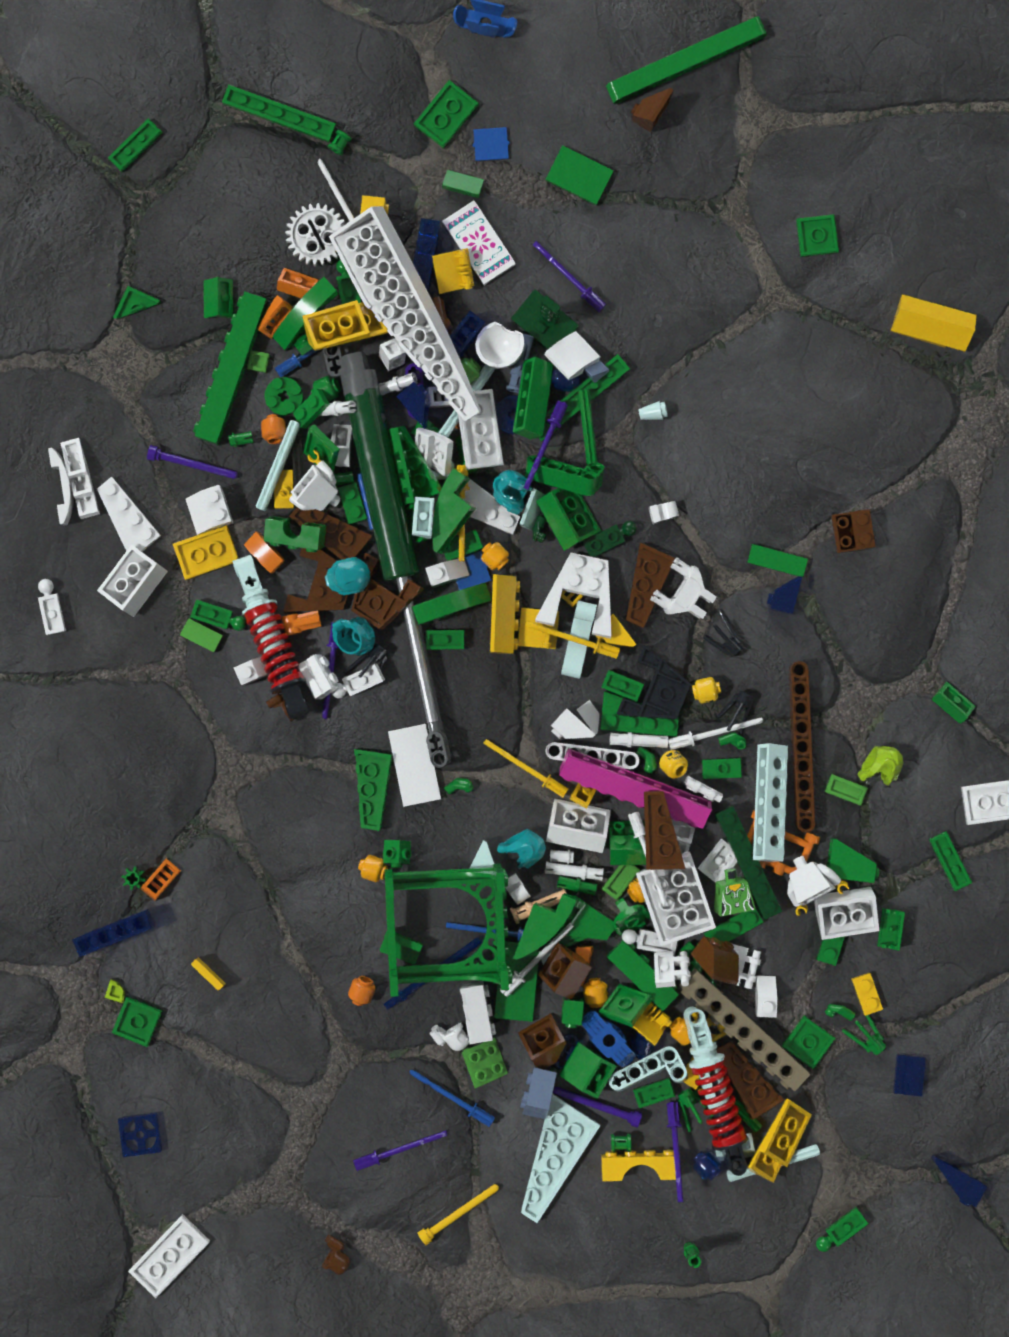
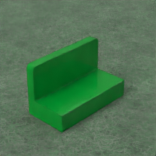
M215 277L204 280V318H232L233 279Z
M387 931L380 947V952L388 954ZM395 932L396 958L414 965L423 943Z

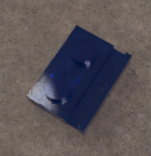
M896 1054L894 1094L922 1096L925 1057Z

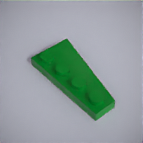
M398 427V431H402L404 442L401 445L402 449L406 450L408 459L406 467L411 473L410 484L411 488L414 489L415 497L431 498L438 495L442 487L406 427Z
M398 427L389 429V435L404 504L408 505L415 503V493L410 484V470L406 467V461H408L406 450H403L401 445L404 442L402 431H398Z
M604 691L600 730L677 737L679 717L676 720L618 716L616 713L623 698Z
M354 749L361 828L381 831L393 755Z

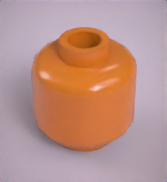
M276 414L268 415L261 422L262 438L269 444L281 443L286 432L285 420Z
M359 976L353 979L348 996L352 1003L357 1006L369 1004L374 996L376 986L371 978Z

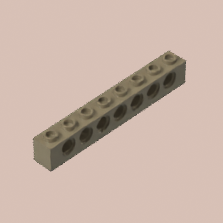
M694 968L690 973L689 985L682 986L680 983V987L683 989L681 993L689 1000L692 997L697 1002L695 1006L703 1012L706 1010L711 1015L709 1018L717 1026L721 1024L725 1027L723 1031L730 1038L736 1037L739 1040L737 1044L744 1051L749 1049L753 1053L751 1057L759 1064L763 1062L767 1066L766 1070L773 1077L777 1075L781 1079L779 1082L787 1090L791 1088L796 1091L811 1075L808 1070L703 974ZM704 988L706 989L705 995L697 996L698 989ZM714 1001L720 1002V1006L717 1009H711V1004ZM728 1014L734 1015V1019L731 1022L725 1021V1017ZM742 1027L748 1028V1032L745 1035L739 1034V1030ZM756 1040H762L760 1047H753V1043ZM770 1053H776L774 1060H767V1056ZM784 1066H790L789 1072L781 1073Z

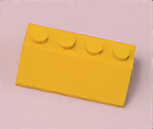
M493 574L490 653L513 654L514 650L518 648V639L514 638V631H518L519 619H515V612H519V600H515L516 592L520 593V581H516V576Z

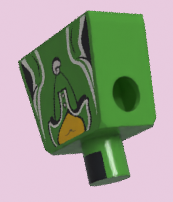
M734 868L724 870L725 880L717 881L715 884L714 912L721 917L755 910L747 880L743 877H737L736 869Z

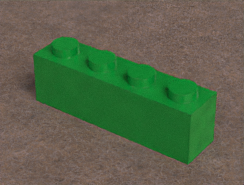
M538 357L524 360L513 433L530 440L543 436L548 397L550 395V383L553 376L552 363Z
M621 940L606 955L607 958L642 992L651 995L652 1001L664 1011L679 995L676 991L678 987L656 988L655 968L653 969L648 964L650 960L643 953L639 956L634 951L636 947L633 944L628 945Z

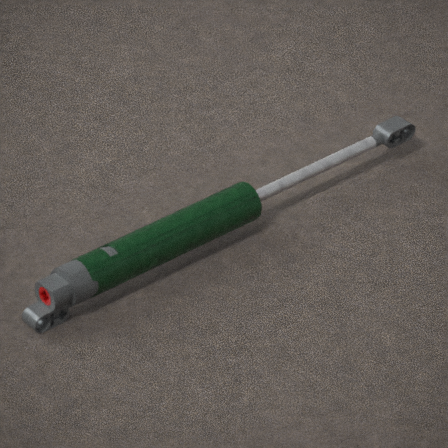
M337 345V353L331 355L332 347L324 348L323 353L328 373L333 377L341 379L345 401H354L356 403V407L350 408L356 409V411L348 413L383 578L386 581L397 580L400 593L408 577L417 575L419 569L376 370L369 369L367 355L363 352L346 355L344 347ZM338 366H340L341 369L338 370V373L335 372V370L338 369ZM412 601L403 612L429 728L426 742L430 761L433 766L441 768L451 762V753L447 736L440 729ZM440 737V741L434 742L433 738ZM435 748H443V750L435 751ZM439 753L443 754L445 757V761L443 764L439 763L437 760V756Z

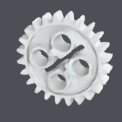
M317 203L316 208L309 204V210L302 206L303 212L295 211L297 218L290 217L293 224H287V227L291 230L285 231V233L291 237L287 238L286 242L292 243L288 248L289 250L295 249L293 256L300 255V262L306 259V265L313 261L314 267H316L317 262L320 261L321 265L324 266V260L331 264L332 256L338 259L337 252L332 243H326L324 240L328 235H332L339 230L345 221L344 219L339 220V213L334 215V208L328 211L327 205L321 209L319 203ZM323 218L326 220V223L323 226L316 225L318 219ZM309 220L313 222L325 246V250L321 249L317 238L314 236L313 230L308 223ZM302 227L309 228L308 233L304 235L300 234L299 230ZM310 244L317 245L315 251L310 252L307 250Z

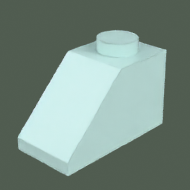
M483 840L470 868L493 867L494 861L487 841Z

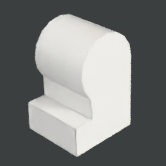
M676 501L653 505L648 508L653 525L679 516Z
M516 873L508 878V887L505 888L517 905L531 897Z

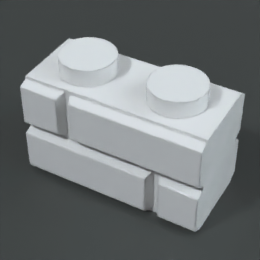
M319 654L309 657L298 666L299 671L302 672L306 679V684L314 699H323L339 689L337 676L333 672L331 673L328 668L329 661L325 656Z

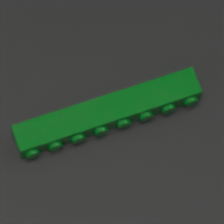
M244 291L243 296L240 295L237 306L239 308L237 314L234 313L232 316L231 325L233 326L231 332L228 331L225 336V349L220 351L218 357L220 361L218 368L215 367L212 374L213 384L208 386L206 404L203 403L199 414L202 416L200 421L196 422L193 432L197 439L219 446L250 356V351L253 348L258 333L257 327L263 319L268 304L266 298Z

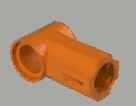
M318 611L300 615L291 614L281 618L282 623L285 625L284 632L288 636L322 627Z

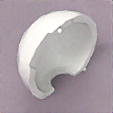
M492 322L485 326L478 334L475 343L476 353L481 361L489 367L495 369L508 368L515 364L522 356L524 350L523 334L516 330L510 331L502 326V324Z

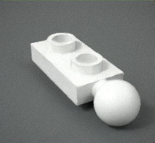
M43 579L38 584L39 591L44 594L43 597L38 598L46 635L66 631L58 594H51L54 585L49 579Z
M378 664L371 665L361 678L358 675L362 670L342 679L344 684L337 683L339 689L334 691L332 695L335 698H342L345 696L346 691H348L349 695L352 696L383 682L385 679Z
M627 929L622 934V940L626 944L631 945L637 942V949L653 952L673 951L675 955L677 941L661 946L656 931L640 929L638 935L634 930Z

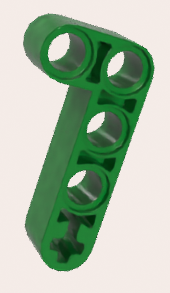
M531 455L527 458L526 478H528L537 455ZM542 457L533 481L581 495L592 496L602 486L605 467L601 463L592 462L583 469Z

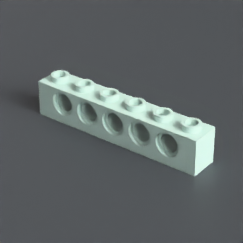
M768 743L760 744L757 748L753 860L766 862H782L784 860L788 746Z

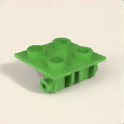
M493 1038V1041L483 1042L472 1048L463 1049L462 1055L474 1088H478L508 1074L495 1038Z

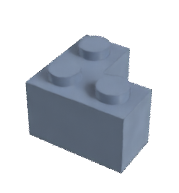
M534 1068L532 1073H528L526 1084L529 1085L528 1092L524 1091L520 1108H524L522 1114L541 1119L546 1118L550 1108L556 1072Z

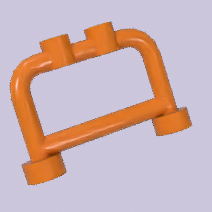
M753 810L751 818L754 820L747 835L751 845L754 840L755 810ZM785 831L784 839L804 847L801 856H804L807 862L814 844L818 845L821 837L808 832L803 839ZM759 861L762 868L765 869L766 865L773 868L772 872L781 876L784 873L790 874L797 870L796 866L790 867L781 862Z

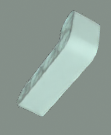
M582 601L577 602L570 635L589 641L597 605ZM568 640L561 675L580 679L587 646Z
M668 1046L613 1073L609 1078V1085L613 1090L621 1092L667 1069L674 1082L682 1083L687 1079L688 1073L677 1050ZM666 1052H674L675 1058L672 1061L665 1060ZM650 1060L658 1062L656 1069H648L647 1064ZM635 1068L641 1072L640 1076L636 1079L630 1076L631 1070ZM678 1068L684 1071L683 1077L679 1079L673 1076L674 1070ZM624 1073H626L630 1080L629 1083H627L626 1079L623 1080L620 1087L613 1085L616 1082L615 1078L618 1077L620 1080L625 1078Z

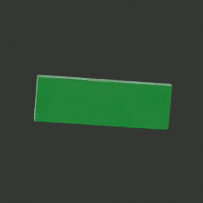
M148 118L108 159L122 173L162 134V131Z
M752 544L747 563L803 578L808 559Z
M947 831L928 839L953 890L957 891L971 884L972 881Z

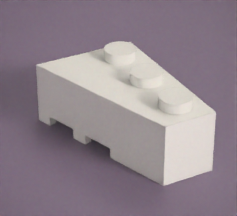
M483 981L460 985L469 1043L493 1041L492 1035H496L494 1023L490 1024L489 1016H493L491 1004L487 1005L486 997H490L488 985L484 986Z

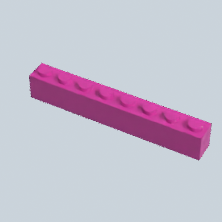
M568 748L560 766L559 776L563 779L578 782L586 788H594L605 795H613L621 801L632 802L640 808H644V792L663 791L671 819L683 821L694 828L699 827L703 829L712 811L711 801L570 748Z

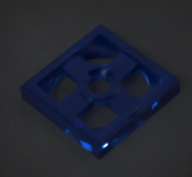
M157 1113L118 1118L123 1157L162 1152ZM142 1119L149 1121L155 1129L147 1130L143 1127ZM134 1120L135 1130L125 1133V1126ZM138 1131H142L144 1133L143 1138L137 1137ZM149 1137H156L154 1145L150 1149H146L145 1140ZM135 1140L138 1150H131L127 1146L126 1141Z

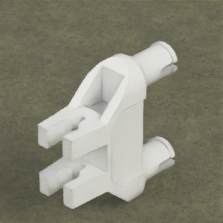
M677 557L673 561L676 564L672 563L671 568L682 574L684 580L676 593L670 599L656 590L653 593L655 596H651L650 600L664 608V613L666 614L688 611L697 618L703 619L707 612L696 606V601L700 597L708 603H713L716 596L704 588L698 567L695 565L690 567Z

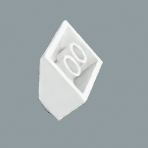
M131 544L97 591L121 610L134 617L168 571Z
M554 799L546 842L603 853L611 810L589 805L586 809L574 802Z
M871 887L843 891V894L839 892L827 893L814 900L822 940L879 931L876 896Z

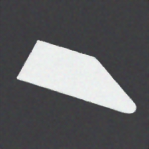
M589 700L576 710L591 731L597 734L599 712Z

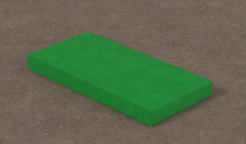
M505 941V945H508L509 957H505L506 964H509L512 976L514 971L520 973L539 954L540 948L516 960L513 957L519 943ZM538 963L523 977L526 982H522L508 997L500 991V985H497L494 1018L533 1022Z

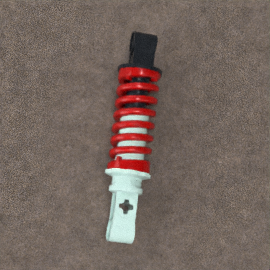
M251 555L233 560L235 572L245 593L242 600L247 608L242 611V614L246 618L247 624L251 626V635L255 636L253 641L258 645V654L262 655L260 660L263 664H266L264 671L269 674L267 679L270 683H274L271 686V693L282 694L290 719L309 713L299 689V686L303 685L306 679L301 671L295 669L299 666V663L297 661L289 663L288 661L295 657V653H285L292 647V644L290 642L285 643L284 640L289 636L287 633L281 634L280 632L285 628V625L283 623L277 624V621L282 618L280 614H274L278 609L277 601L274 599L269 600L268 590L262 588ZM249 580L254 583L253 587L248 584Z
M691 1006L684 1011L687 1033L692 1045L690 1053L694 1058L689 1063V1067L693 1075H699V1078L695 1080V1084L697 1086L702 1085V1088L697 1092L701 1096L705 1095L700 1102L702 1105L708 1106L703 1110V1113L705 1115H713L706 1120L707 1125H716L709 1129V1134L713 1135L712 1148L717 1151L722 1150L726 1168L734 1175L741 1176L747 1171L742 1144L748 1141V1137L745 1134L744 1127L740 1124L742 1119L738 1115V1106L735 1105L736 1098L732 1095L733 1088L729 1085L730 1077L726 1075L728 1070L724 1065L725 1055L717 1053L716 1042H712L711 1032L704 1012ZM697 1012L698 1018L695 1021H691V1015ZM740 1161L739 1167L733 1169L734 1162Z

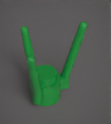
M866 1015V1018L875 1035L871 1036L859 1021H855V1024L868 1038L866 1041L867 1045L845 1029H842L845 1035L862 1046L868 1053L872 1052L874 1055H878L886 1048V1044L883 1042L884 1038L880 1035L869 1015Z
M688 1088L678 1094L679 1099L677 1101L681 1107L687 1131L691 1132L685 1106L686 1108H691L699 1124H702L703 1121L694 1106L697 1103L696 1100L701 1104V1097L696 1090L692 1091L691 1088Z

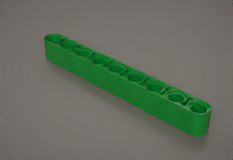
M759 16L751 18L613 80L605 87L613 104L621 103L757 42L767 36V32Z

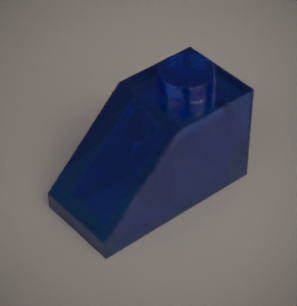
M413 382L396 397L425 429L428 424L430 400L426 396L428 391L422 384L418 386Z
M798 576L773 590L772 593H769L766 604L769 605L768 609L788 615L793 614L802 577Z

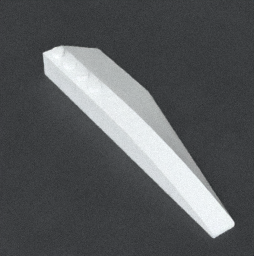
M383 206L370 207L330 235L329 238L364 305L372 310L376 319L387 327L388 333L396 338L400 347L418 368L420 367L426 373L425 376L438 387L437 390L441 395H444L464 421H467L480 413L481 410L456 349Z

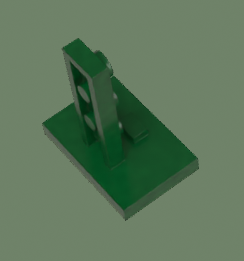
M535 289L511 317V320L530 336H533L547 350L564 337L575 332L579 327L575 321L561 311V307L547 295L543 296Z

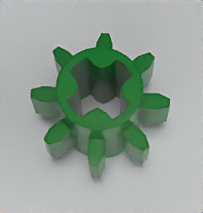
M137 866L133 868V871L126 868L127 874L121 876L125 878L123 886L129 885L130 890H133L135 885L140 889L142 887L141 881H146L142 877L145 871H137ZM135 874L138 880L133 883V879H130V876Z

